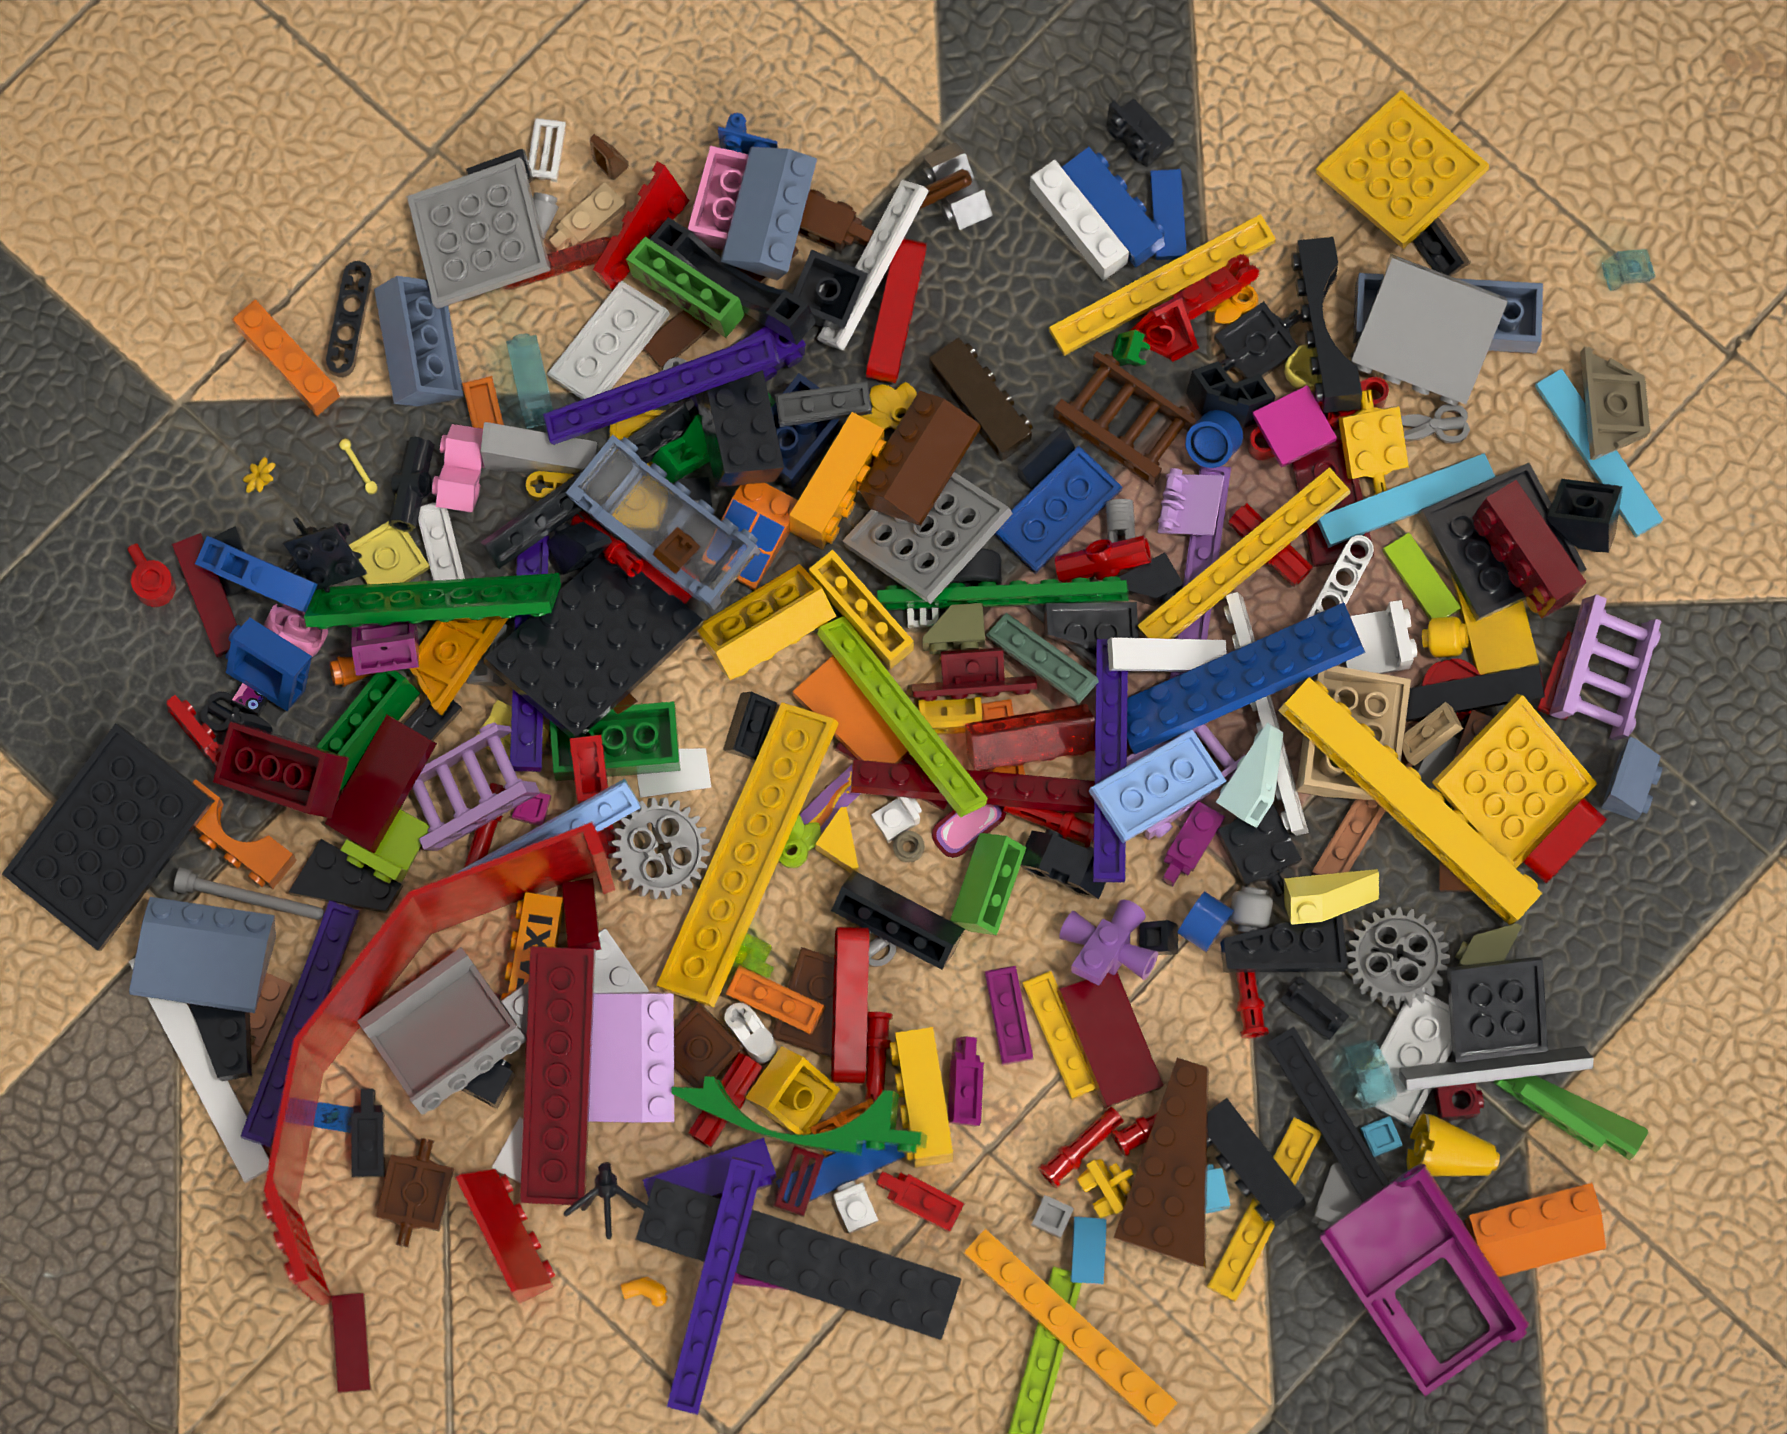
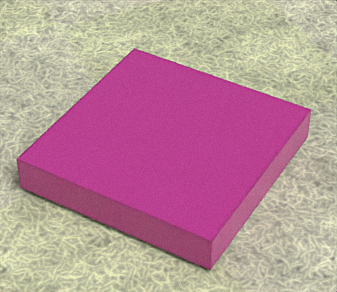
M1308 385L1254 411L1252 414L1281 468L1335 442L1337 439Z

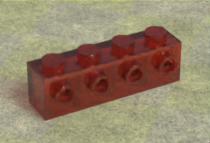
M1087 704L965 723L967 757L974 771H991L995 767L1021 766L1030 761H1051L1060 756H1081L1086 754V752L1095 751V718Z

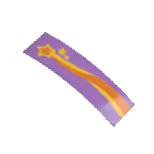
M852 765L837 777L800 814L804 825L818 822L822 832L841 807H847L861 794L851 793Z

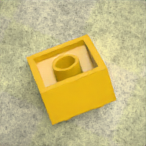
M781 1046L745 1098L763 1114L792 1134L809 1135L811 1133L810 1127L818 1123L841 1089L803 1056Z

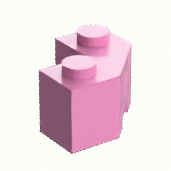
M452 424L448 434L442 435L440 453H445L444 466L440 476L434 477L432 494L437 495L436 507L473 512L480 492L479 477L481 475V468H484L480 452L483 429Z

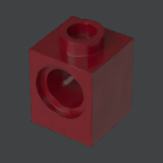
M1476 1083L1437 1087L1434 1090L1438 1118L1446 1122L1477 1118L1480 1114V1109L1484 1108L1483 1093L1481 1089H1476ZM1456 1094L1465 1096L1468 1101V1107L1466 1109L1456 1108L1453 1105L1452 1097Z

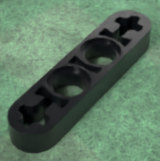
M362 261L349 263L345 267L326 356L328 369L336 377L349 376L356 364L372 285L371 270ZM357 270H362L365 278L359 279V291L354 290L355 282L351 275H356ZM349 298H357L361 301L360 308L357 311L349 312L344 309L345 301ZM345 326L352 327L355 330L354 337L347 341L341 340L338 337L339 330ZM339 347L345 349L344 358L348 362V364H342L341 368H337L335 362H333L340 359L341 350Z

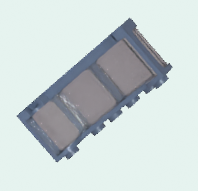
M612 435L567 490L566 494L576 505L589 513L604 529L617 539L625 542L630 549L700 602L702 600L708 607L715 610L722 602L721 597L753 557L761 553L755 544L758 539L744 528L739 532V528L725 517L720 521L712 515L715 510L702 499L698 503L689 497L691 491L678 481L673 485L665 479L668 474L658 465L653 463L651 466H648L635 453L639 448L630 440L623 437L620 441ZM676 527H679L701 547L691 562L675 574L652 554Z

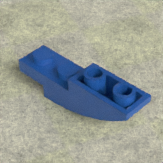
M210 536L206 537L195 562L196 565L305 613L318 585Z

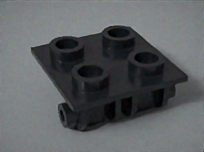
M338 522L333 526L322 527L319 530H313L309 534L298 535L296 538L283 542L306 578L318 584L315 591L367 574L346 542L347 536L350 535V527L346 523Z

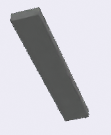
M1582 1046L1460 1063L1446 1062L1399 1068V1079L1405 1088L1410 1091L1588 1070L1594 1068L1592 1055Z

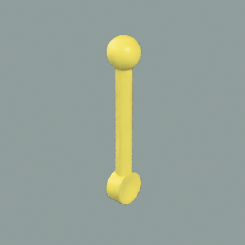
M342 439L339 447L346 451L366 484V492L371 495L375 494L378 490L377 484L371 481L351 449L350 440Z

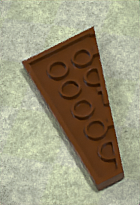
M1177 1057L1114 1239L1206 1270L1209 1069L1206 1066Z

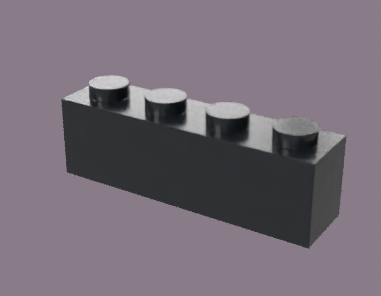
M855 870L842 885L831 909L837 915L860 927L869 928V932L943 970L953 956L965 931L961 926Z
M1228 1098L1207 1112V1148L1212 1145L1219 1154L1215 1157L1219 1165L1226 1173L1231 1170L1238 1178L1234 1183L1243 1196L1247 1198L1251 1195L1258 1205L1254 1209L1264 1223L1270 1220L1277 1227L1306 1205L1304 1196Z

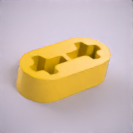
M535 471L526 480L527 493L534 501H539L575 475ZM538 480H544L545 486L553 488H543L541 493H536V489L532 485H537Z

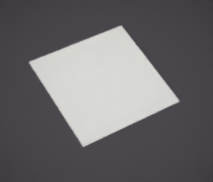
M706 748L679 749L681 771L637 774L640 798L711 788Z

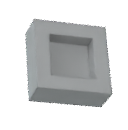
M1044 1195L1031 1226L1061 1239L1074 1208Z

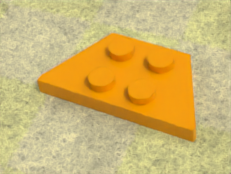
M500 616L485 617L480 620L458 618L449 622L437 620L419 645V667L409 669L439 715L442 716L508 618H501Z

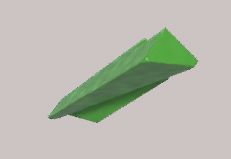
M1528 1076L1494 1081L1495 1085L1594 1152H1597L1603 1144H1606L1628 1160H1631L1648 1134L1647 1128L1540 1077Z

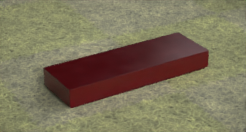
M593 878L562 883L568 948L601 950Z
M365 1294L331 1296L338 1393L371 1391Z

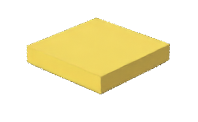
M389 521L349 545L352 551L362 554V558L358 560L367 572L366 575L362 576L367 584L409 582L430 569L429 564L410 534L393 529L388 524Z

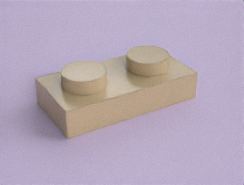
M1446 702L1404 733L1402 751L1408 762L1415 766L1463 729L1453 707Z

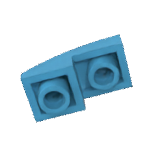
M1074 1216L1071 1282L1104 1283L1106 1219Z

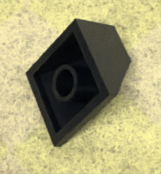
M1561 479L1547 515V521L1578 549L1609 553L1616 535L1622 486Z

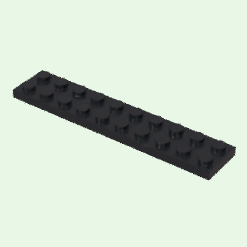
M655 1178L647 1203L651 1211L644 1212L635 1240L705 1262L721 1199ZM753 1209L736 1268V1273L940 1340L943 1338L962 1279Z

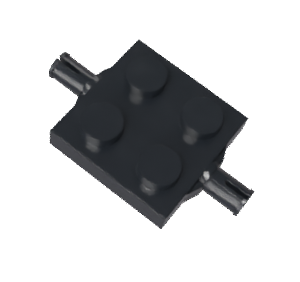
M1263 301L1214 336V340L1225 355V359L1219 363L1226 372L1234 368L1244 379L1258 374L1265 377L1285 363L1289 356L1298 348V345L1291 337L1289 328L1302 321L1301 314H1298L1299 311L1295 309L1281 319Z
M1273 804L1257 828L1237 817L1232 823L1216 831L1243 886L1269 880L1276 896L1284 894V881L1280 874L1286 868L1299 863L1302 859Z

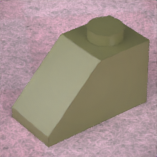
M1515 923L1474 935L1469 943L1463 941L1455 958L1460 960L1457 966L1504 961L1522 926Z

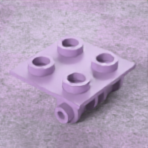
M1170 469V473L1166 474L1167 482L1163 492L1164 499L1161 501L1162 510L1160 518H1158L1159 526L1157 533L1214 535L1224 476L1182 474L1183 471L1180 469Z

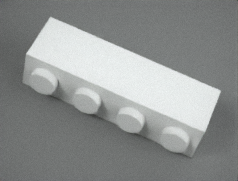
M1053 160L1031 176L1030 191L1102 281L1127 265L1129 251L1056 160Z

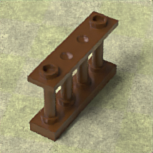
M1097 351L1093 356L1092 363L1097 368V371L1073 402L1069 401L1067 403L1061 399L1054 407L1053 418L1148 484L1154 486L1160 478L1162 470L1159 467V459L1183 428L1189 431L1198 420L1195 419V415L1184 406L1177 407L1119 367L1120 363L1109 354L1102 355ZM1108 376L1123 387L1099 419L1091 420L1083 414V408ZM1134 394L1145 401L1147 405L1125 435L1117 438L1109 432L1108 426L1130 396ZM1157 411H1159L1173 422L1149 454L1145 453L1142 455L1133 449V443Z

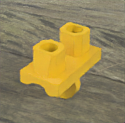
M1102 1158L1097 1161L1095 1159L1086 1164L1088 1169L1077 1178V1181L1085 1192H1090L1098 1186L1105 1196L1093 1203L1098 1216L1104 1218L1112 1214L1122 1213L1127 1201L1124 1194H1128L1131 1189L1127 1180L1134 1175L1133 1171L1128 1169L1122 1172L1117 1163H1114L1108 1169Z

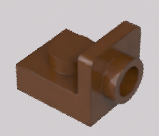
M676 527L655 549L652 555L673 573L677 574L685 565L691 562L701 546L690 535Z

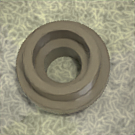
M904 831L894 840V853L903 862L917 861L924 853V841L914 831ZM910 842L914 844L915 849L912 852H906L903 849V845Z

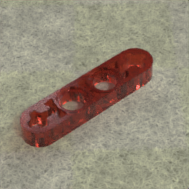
M611 237L598 238L549 253L547 256L551 268L550 271L503 286V288L507 290L519 288L594 265L599 260Z

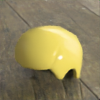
M1303 344L1298 346L1295 352L1287 359L1284 366V374L1287 381L1294 388L1300 389L1308 385L1311 392H1314V384L1318 383L1317 375H1311L1310 357H1313L1312 349H1307L1306 345Z

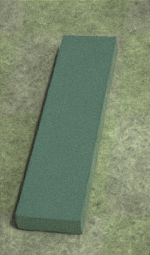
M1005 613L986 634L989 641L999 648L1002 647L1003 651L1077 704H1080L1099 682L1094 674L1008 613Z

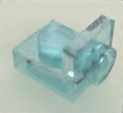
M1647 249L1618 251L1602 263L1603 274L1610 291H1615L1624 284L1649 282L1656 277Z

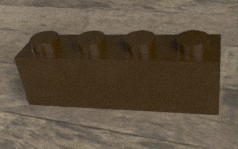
M958 337L929 358V368L961 410L981 425L979 433L1002 462L1031 442L1033 426L1024 414L1019 415L1013 408L1015 403L1006 390L1001 392L994 383L996 378L987 366L982 368L976 360L978 355L969 343L964 344Z

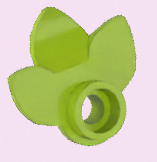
M798 815L779 858V862L783 866L798 868L805 863L808 858V851L815 847L816 842L821 836L820 824L813 822L804 825L802 818ZM791 848L797 849L794 855H788L787 851Z

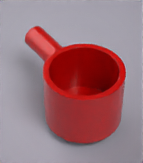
M137 543L129 546L127 551L136 565L131 575V585L137 597L143 604L150 607L166 605L171 601L176 591V583L169 569L159 561H147Z

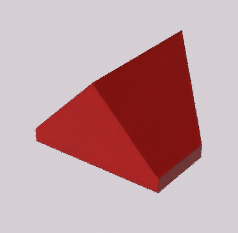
M1180 296L1152 309L1129 330H1137L1145 334L1143 342L1150 345V350L1170 359L1172 362L1199 349Z

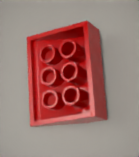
M489 1169L456 1176L455 1178L517 1302L521 1304L553 1288L554 1286L550 1279L556 1277L548 1259L541 1261L536 1250L542 1247L534 1231L527 1233L523 1221L528 1218L520 1202L513 1204L508 1194L514 1190L506 1173L500 1176L496 1169Z

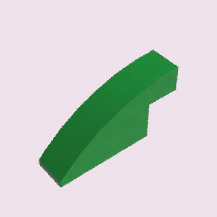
M768 393L770 405L772 407L775 403V400ZM700 414L695 416L682 437L660 447L651 460L652 463L658 465L668 474L665 479L671 483L685 477L710 461Z

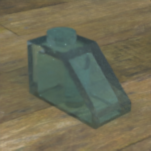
M1376 1040L1345 1048L1346 1057L1363 1110L1394 1101L1397 1097V1091L1389 1066Z

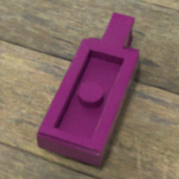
M1197 802L1166 853L1164 862L1170 866L1165 872L1162 881L1173 887L1181 872L1188 876L1191 871H1194L1215 836L1216 831L1224 821L1225 816L1203 803Z
M964 1036L956 1038L955 1052H952L948 1096V1122L950 1124L973 1127L980 1126L984 1062H980V1056L976 1055L977 1038Z

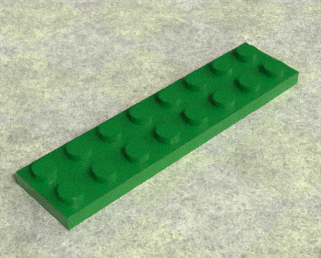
M559 573L333 586L330 587L329 593H326L324 588L315 591L304 619L306 627L327 629L338 625L359 627L363 624L377 623L378 625L385 626L394 622L408 621L411 624H417L425 620L449 622L458 618L480 620L492 616L512 618L516 615L526 614L539 617L552 612L561 586Z

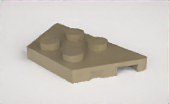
M1584 347L1580 354L1590 460H1596L1639 441L1650 433L1646 381L1644 375L1632 369H1626L1621 363L1611 358L1609 361H1606L1593 354L1594 349Z

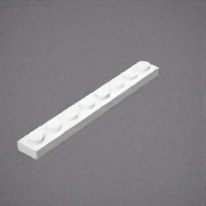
M1238 592L1226 595L1228 605L1224 606V611L1228 623L1234 624L1236 634L1232 635V640L1237 650L1255 642L1244 598ZM1271 695L1250 703L1252 710L1259 713L1261 722L1256 723L1258 732L1265 727L1266 723L1280 730ZM1282 739L1275 794L1277 799H1282L1285 811L1281 812V816L1286 830L1291 829L1293 834L1299 836L1309 833Z

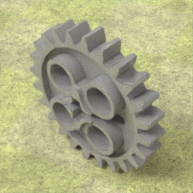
M666 797L660 799L659 805L655 798H649L647 806L643 801H639L641 804L640 809L627 815L628 819L622 818L618 820V823L622 826L621 829H611V832L618 836L617 840L608 842V845L616 847V852L609 854L608 857L618 860V863L612 867V870H622L623 873L618 879L619 882L629 879L630 883L627 889L631 891L639 887L638 896L640 897L645 896L650 891V898L652 900L658 899L660 892L663 899H670L671 890L676 896L682 895L681 885L686 889H692L693 885L690 878L694 880L702 878L696 871L697 868H707V865L701 861V857L709 856L710 852L702 850V845L709 843L710 839H702L700 836L706 830V827L697 828L695 824L700 817L694 816L689 818L688 815L691 808L685 807L680 811V801L678 800L673 801L670 807ZM665 819L670 821L673 828L669 836L664 835L661 830L662 822ZM648 823L652 825V832L647 827ZM637 832H640L645 839L644 846L641 849L637 848L633 842L634 835ZM662 843L664 849L656 854L654 848ZM678 848L685 855V860L681 865H678L673 857L675 850ZM649 861L654 862L657 866V874L653 878L646 873V865ZM666 865H667L668 867H670V869H671V874H670V875L666 872V871H667Z
M1398 907L1396 915H1391L1388 908H1385V917L1380 918L1374 912L1372 924L1362 920L1364 931L1354 930V937L1357 940H1349L1348 942L1349 948L1353 950L1347 953V960L1353 962L1348 965V972L1356 973L1352 977L1353 984L1362 983L1360 987L1361 994L1371 991V1002H1374L1378 997H1382L1383 1007H1386L1389 1000H1394L1395 1008L1399 1009L1401 1001L1405 1000L1408 1007L1411 1008L1413 998L1416 997L1418 1001L1424 1003L1425 992L1431 996L1435 995L1433 984L1443 986V979L1439 975H1447L1448 967L1443 964L1450 963V955L1444 954L1449 950V944L1441 942L1444 939L1443 931L1434 933L1437 928L1435 921L1426 925V914H1422L1416 919L1414 918V909H1411L1408 915L1405 916L1402 913L1401 907ZM1383 935H1392L1396 938L1390 944H1384L1379 940ZM1415 943H1421L1426 946V949L1422 952H1414L1410 947ZM1376 949L1379 952L1372 953L1371 950ZM1398 954H1402L1403 957L1399 959V962L1393 960ZM1376 963H1382L1387 967L1386 970L1380 973L1374 972L1370 968ZM1420 963H1425L1426 965H1425L1424 967H1422V966H1419L1418 964H1420ZM1405 972H1413L1417 975V978L1413 981H1405L1401 978V975Z

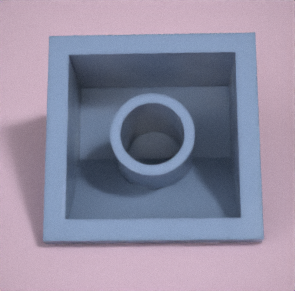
M1629 737L1620 750L1601 808L1636 821L1642 812L1647 814L1653 796L1648 795L1651 784L1657 785L1663 767L1658 766L1661 756L1636 738Z

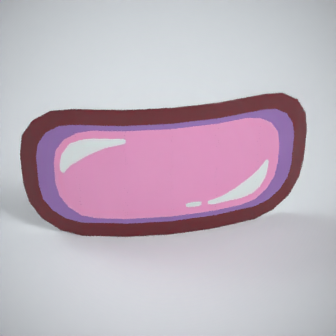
M985 805L961 818L953 809L934 826L932 839L935 845L947 857L955 858L963 855L977 843L980 833L988 834L1005 820L1004 806Z

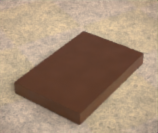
M801 947L788 989L824 1005L825 1008L812 1035L777 1019L772 1033L773 1038L831 1057L834 957Z

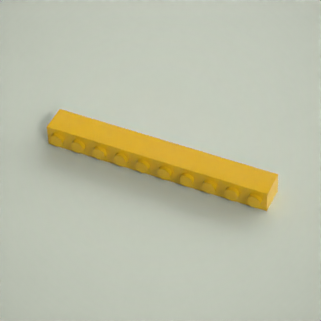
M1309 677L1278 711L1508 925L1518 921L1542 894L1537 889L1538 884L1535 880L1526 874L1522 875L1514 867L1515 864L1509 856L1504 853L1499 854L1491 846L1490 839L1484 833L1476 832L1467 824V818L1460 811L1452 810L1444 803L1445 799L1439 791L1434 788L1429 789L1421 781L1422 778L1415 769L1403 765L1397 759L1398 755L1388 745L1383 746L1374 738L1375 733L1370 727L1363 723L1359 724L1351 716L1352 712L1345 704L1334 701L1328 695V689L1321 682L1313 681Z

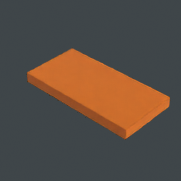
M833 655L792 691V696L807 710L834 718L839 723L834 737L858 760L899 763L909 754V751Z

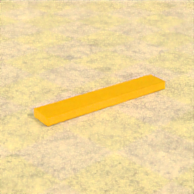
M1295 1117L1273 1157L1294 1185H1296L1321 1136L1318 1129ZM1253 1198L1207 1286L1208 1289L1233 1302L1237 1301L1274 1228L1270 1220L1264 1223L1254 1209L1258 1204Z

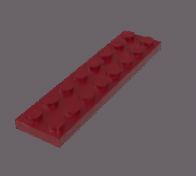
M530 947L520 1203L572 1205L586 1194L596 949Z

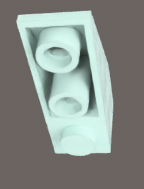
M1266 723L1265 727L1256 734L1254 744L1248 753L1240 759L1236 772L1230 781L1222 787L1220 796L1216 803L1256 828L1274 802L1283 732L1269 723Z

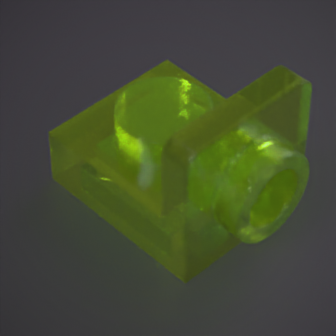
M746 933L734 962L769 979L774 967L765 963L772 950V946Z

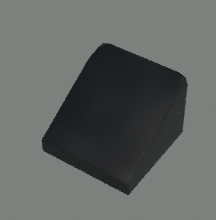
M1162 920L1139 924V947L1157 951L1158 955L1178 954L1177 923Z

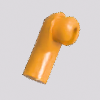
M642 1277L620 1284L624 1299L644 1295L656 1307L664 1305L668 1300L665 1286L650 1277Z

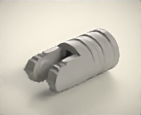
M1114 499L1107 501L1108 539L1114 543L1118 542V536L1125 535V539L1134 538L1133 500Z

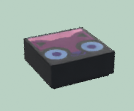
M241 682L230 700V705L259 717L269 700Z

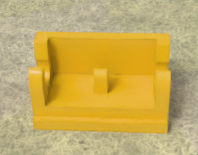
M981 697L933 701L918 700V710L938 735L982 732Z

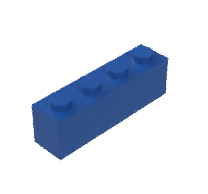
M1088 147L1061 168L1129 251L1128 259L1137 268L1165 246L1163 236L1165 231L1156 219L1151 221L1145 214L1147 210L1138 197L1132 198L1126 191L1128 187L1124 180L1118 174L1113 176L1108 170L1109 164L1100 152L1095 154Z

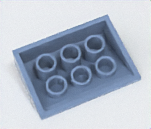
M150 897L142 921L129 995L255 1013L276 940L275 915Z

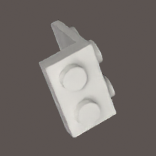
M1402 600L1389 602L1387 609L1384 611L1351 616L1366 653L1346 661V668L1379 674L1410 669L1413 658L1417 657V647L1415 640L1409 639L1407 628L1411 627L1409 610L1403 609Z

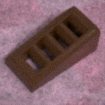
M593 134L590 137L593 161L611 180H615L629 167L628 161L614 146L599 136Z

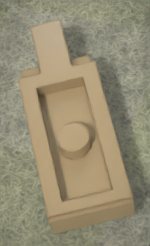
M604 182L556 226L558 232L549 239L550 246L557 254H560L570 244L574 248L579 244L582 246L626 207V203Z

